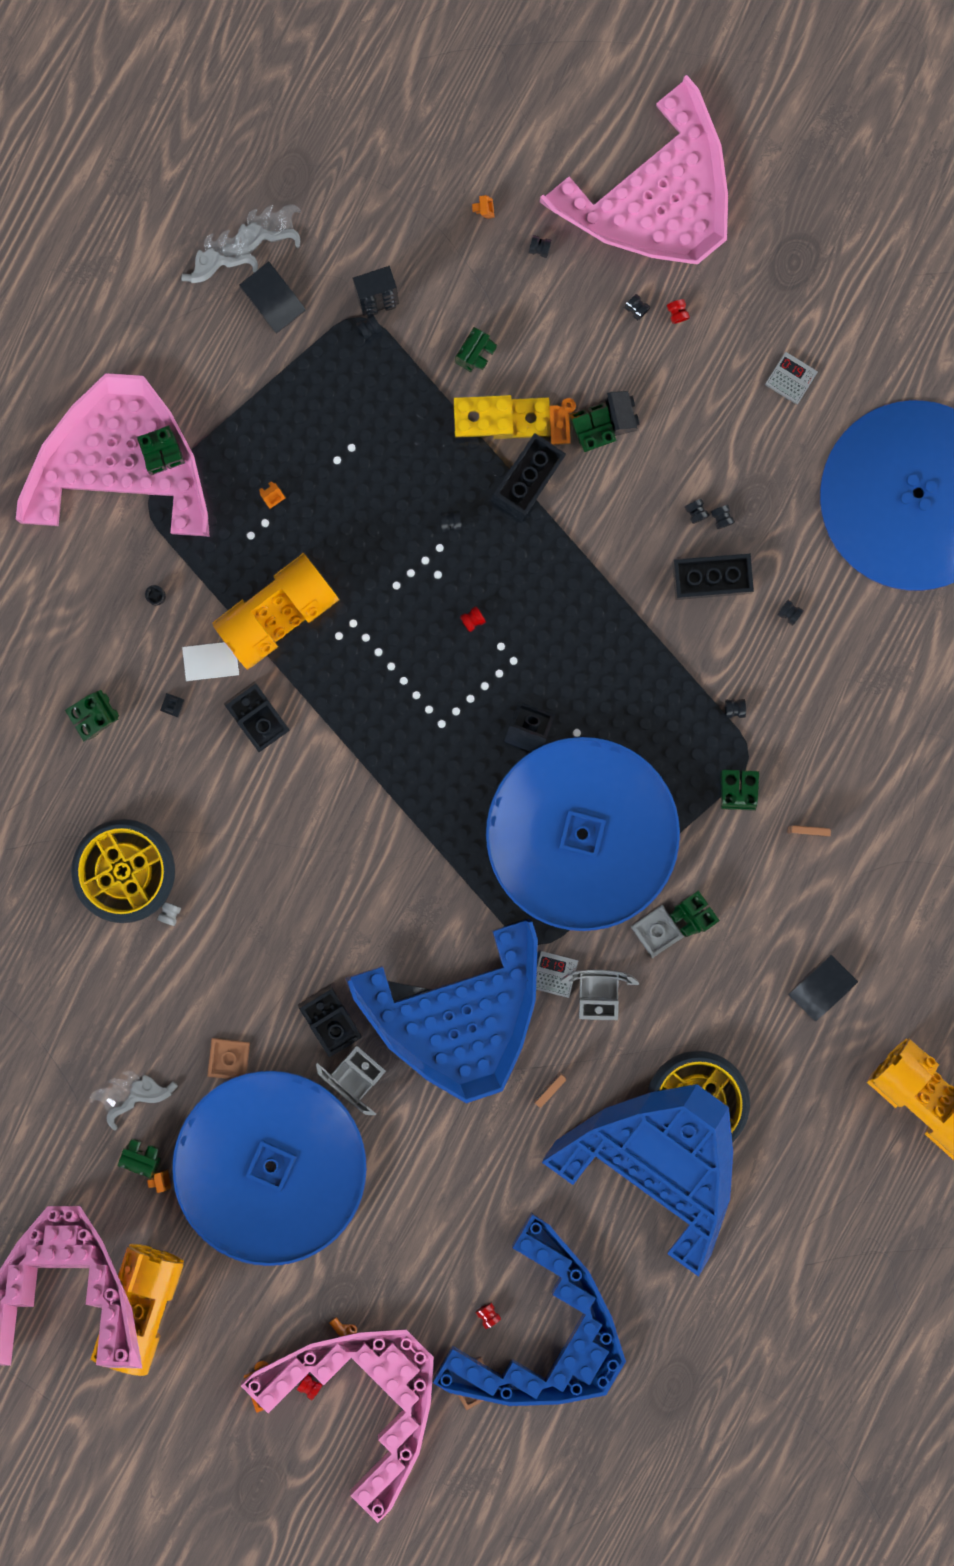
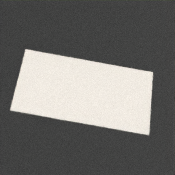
M225 642L182 647L186 681L239 675L238 660Z

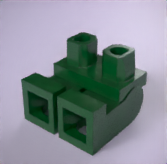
M473 327L455 356V363L469 372H472L474 367L484 370L488 360L481 356L484 351L493 355L497 349V344L490 340V335Z
M604 402L589 407L588 412L584 409L569 415L579 444L584 452L617 441L609 418L608 408Z
M170 426L137 437L145 460L146 470L151 476L166 471V466L171 469L185 464L176 436Z
M102 690L84 697L65 710L73 725L80 723L75 728L83 742L96 737L102 730L119 720L118 712L112 709L109 704L110 699L108 695L103 693ZM73 710L76 711L79 718L74 716ZM84 726L89 734H86L83 731Z
M722 770L720 773L721 810L756 811L759 771H742L740 773V770Z
M699 890L675 906L676 909L670 914L675 923L682 918L687 923L680 929L685 937L698 934L701 931L705 932L720 921L711 907L705 908L709 904Z
M132 1138L128 1145L123 1148L117 1166L151 1179L154 1177L153 1174L156 1173L161 1160L157 1156L158 1148L148 1145L146 1152L142 1153L143 1151L139 1150L141 1141Z

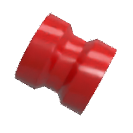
M685 299L676 300L666 305L668 311L671 312L670 319L672 324L690 319L689 312L685 309Z
M476 606L468 614L464 613L460 616L469 632L473 631L475 626L486 622Z
M492 1302L485 1304L475 1312L478 1318L482 1319L485 1329L492 1327L501 1320L500 1315L494 1311L495 1307Z
M307 1374L296 1390L300 1393H305L307 1398L312 1401L323 1384L319 1381L315 1382L312 1380V1376Z

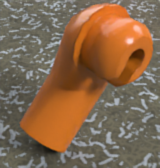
M337 1317L329 1322L340 1337L357 1333L355 1325L342 1324Z

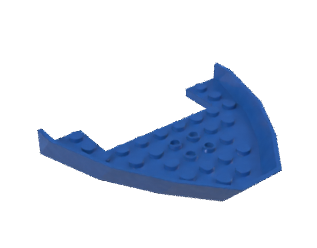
M529 919L492 930L503 967L396 1002L393 1001L383 966L345 978L353 1000L387 1047L427 1081L465 1103L502 1092L523 1048L536 1002L538 939L533 922Z
M698 1084L650 1092L604 1108L554 1142L545 1154L542 1163L572 1185H574L596 1156L688 1223L687 1228L668 1250L667 1254L699 1277L712 1255L731 1196L733 1143L729 1107Z

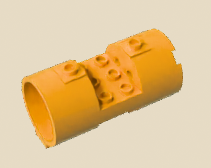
M304 553L273 576L275 580L247 602H244L242 599L212 622L217 633L247 670L278 648L276 642L292 629L299 626L301 622L305 619L308 623L312 622L340 600Z
M910 1038L905 1039L872 1072L867 1083L895 1108L905 1105L928 1126L925 1135L954 1160V1087L949 1085L936 1072L939 1064L933 1057L924 1052Z
M130 1244L129 1248L127 1247L118 1277L132 1307L143 1369H110L131 1375H148L160 1339V1334L157 1331L167 1301L173 1299L183 1269L184 1260L164 1250L162 1252L141 1244ZM99 1335L90 1359L95 1363L97 1359Z

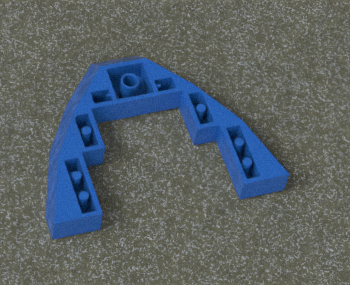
M531 1212L514 1240L512 1248L560 1276L551 1291L552 1295L583 1314L545 1378L514 1359H511L501 1375L452 1346L433 1378L435 1385L451 1394L507 1406L565 1404L607 1395L626 1362L612 1316L590 1272L552 1227Z

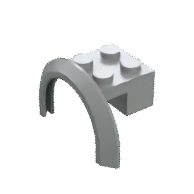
M579 970L570 972L561 978V983H573V980L580 979L579 1019L618 1020L619 980L627 982V985H639V981L632 975L612 970Z
M358 1046L353 1048L331 1075L316 1063L318 1075L363 1114L376 1115L373 1110L360 1100L386 1072Z

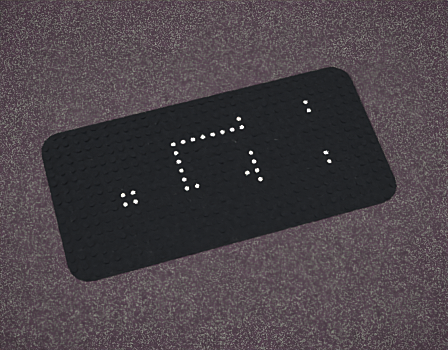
M348 318L330 328L191 449L195 458L208 512L210 537L170 533L174 496L150 495L148 499L149 517L157 531L227 610L231 609L242 599L244 602H247L275 580L273 576L302 553L307 556L340 600L312 622L308 623L306 619L301 622L299 626L276 642L278 648L267 656L504 926L529 919L533 922L538 945L549 944L561 938L570 930L557 928L537 920L515 904L500 885L493 871L487 850V819L493 797L508 772L521 759L531 753L528 750L504 742L518 703L522 702L555 715L544 745L568 738H598L620 744L645 759L661 776L673 797L679 818L680 833L721 798L720 773L722 770H740V773L746 771L749 760L747 742L736 725L729 718H726V714L537 500L523 521L491 501L493 494L510 469L481 436L455 437L454 405L383 326L380 325L381 332L371 335V338L365 340L356 324L360 321L364 322L367 318ZM272 481L279 487L285 499L269 509L261 497L259 489L263 488L266 490L270 487L268 483ZM454 511H460L461 530L450 528L449 531L442 532L441 512L452 514ZM476 606L486 622L475 626V629L469 632L460 616L464 613L468 614ZM581 828L577 831L579 839L584 840L587 838L588 832L586 829Z

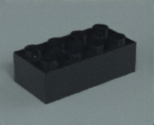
M390 265L353 277L356 296L363 316L376 315L378 311L383 309L389 311L395 309L396 305L399 304L397 286Z
M534 433L493 494L491 501L523 521L566 456V453Z
M751 553L675 559L672 562L675 600L745 595L754 592Z

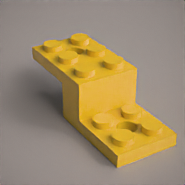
M511 395L454 398L455 437L531 438L534 433L540 437H551L549 398L511 399ZM469 413H478L479 419L476 422L470 421L468 419ZM528 413L535 414L536 421L528 423L525 419Z

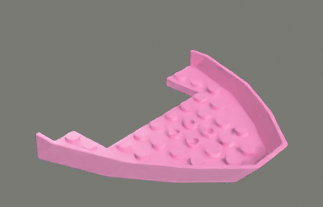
M686 75L682 83L656 103L658 109L680 134L594 205L570 177L566 178L546 196L542 195L540 203L603 243L651 258L698 265L727 240L728 189L722 145L700 90Z
M106 373L70 407L42 444L17 501L16 520L21 524L59 526L62 489L174 496L170 533L210 537L208 512L194 455L171 411L144 376ZM170 426L176 436L185 464L171 469L166 466V471L151 476L146 470L145 460L137 437Z

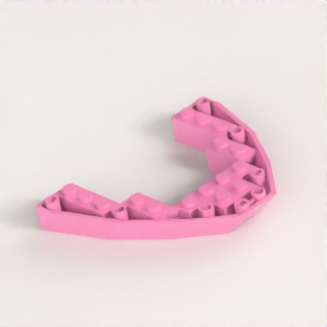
M47 1206L18 1240L0 1268V1365L11 1366L17 1307H34L38 1268H89L86 1305L102 1308L96 1365L108 1368L143 1369L132 1307L102 1239L81 1206Z
M407 1330L361 1332L312 1343L242 1380L241 1387L269 1413L309 1372L325 1385L352 1358L403 1410L378 1434V1440L389 1451L350 1490V1496L377 1523L392 1509L419 1456L431 1405L434 1357Z

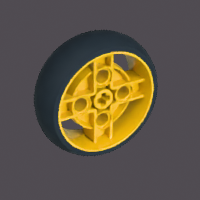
M118 819L95 827L81 840L73 856L71 877L78 898L91 913L110 922L131 923L149 917L165 903L174 884L175 863L167 842L156 830L138 821ZM114 834H135L144 838L151 845L142 850L131 843H118ZM97 844L101 854L95 864V877L87 881L85 872L87 859L91 850ZM112 849L118 851V858L112 860L109 856ZM139 856L145 860L142 867H138L135 863L136 858ZM160 861V883L156 892L149 898L145 889L151 880L152 865ZM121 866L123 868H127V871L125 872L126 876H124L123 874H119V872L121 871ZM105 875L111 878V883L108 886L102 884V878ZM132 882L137 885L135 893L128 891V885ZM105 893L114 899L128 900L133 909L120 910L110 908L101 903L96 897Z
M691 1051L671 1058L657 1070L648 1087L647 1093L661 1091L663 1087L672 1089L695 1084L705 1089L707 1084L713 1083L715 1084V1090L710 1094L727 1105V1098L723 1088L730 1081L736 1094V1111L733 1120L730 1118L732 1142L741 1134L749 1117L750 1095L742 1074L731 1062L714 1053ZM690 1065H707L714 1068L708 1076L694 1074L682 1079L675 1073Z

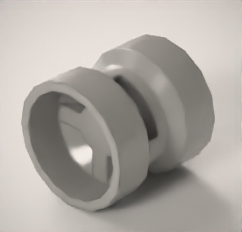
M165 902L162 905V913L159 914L157 920L175 926L177 922L176 916L180 913L181 907Z

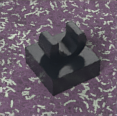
M166 693L160 711L179 718L185 700Z

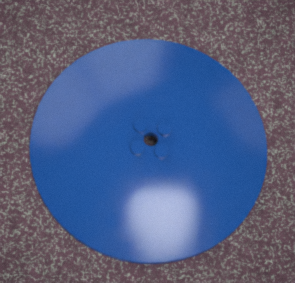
M917 400L884 405L865 414L854 422L838 439L828 456L820 485V506L825 528L841 556L855 570L874 582L907 591L931 590L954 583V408L936 402ZM915 488H920L923 491L922 498L914 497L913 490Z
M579 737L546 744L525 756L508 772L499 785L489 809L486 840L489 860L500 885L523 911L535 919L557 928L591 931L621 924L643 911L654 901L668 882L674 869L679 850L680 828L677 809L667 785L658 772L645 759L620 744L598 738ZM581 828L586 829L588 832V836L584 840L577 837V831Z
M280 1071L247 1073L230 1079L214 1088L200 1100L186 1118L177 1138L173 1155L175 1193L183 1214L191 1227L206 1243L220 1253L253 1265L275 1266L290 1264L304 1260L326 1248L338 1238L354 1217L363 1196L367 1168L363 1140L354 1119L346 1107L330 1091L318 1083L296 1074ZM268 1161L276 1163L275 1171L270 1172L266 1169L265 1165Z

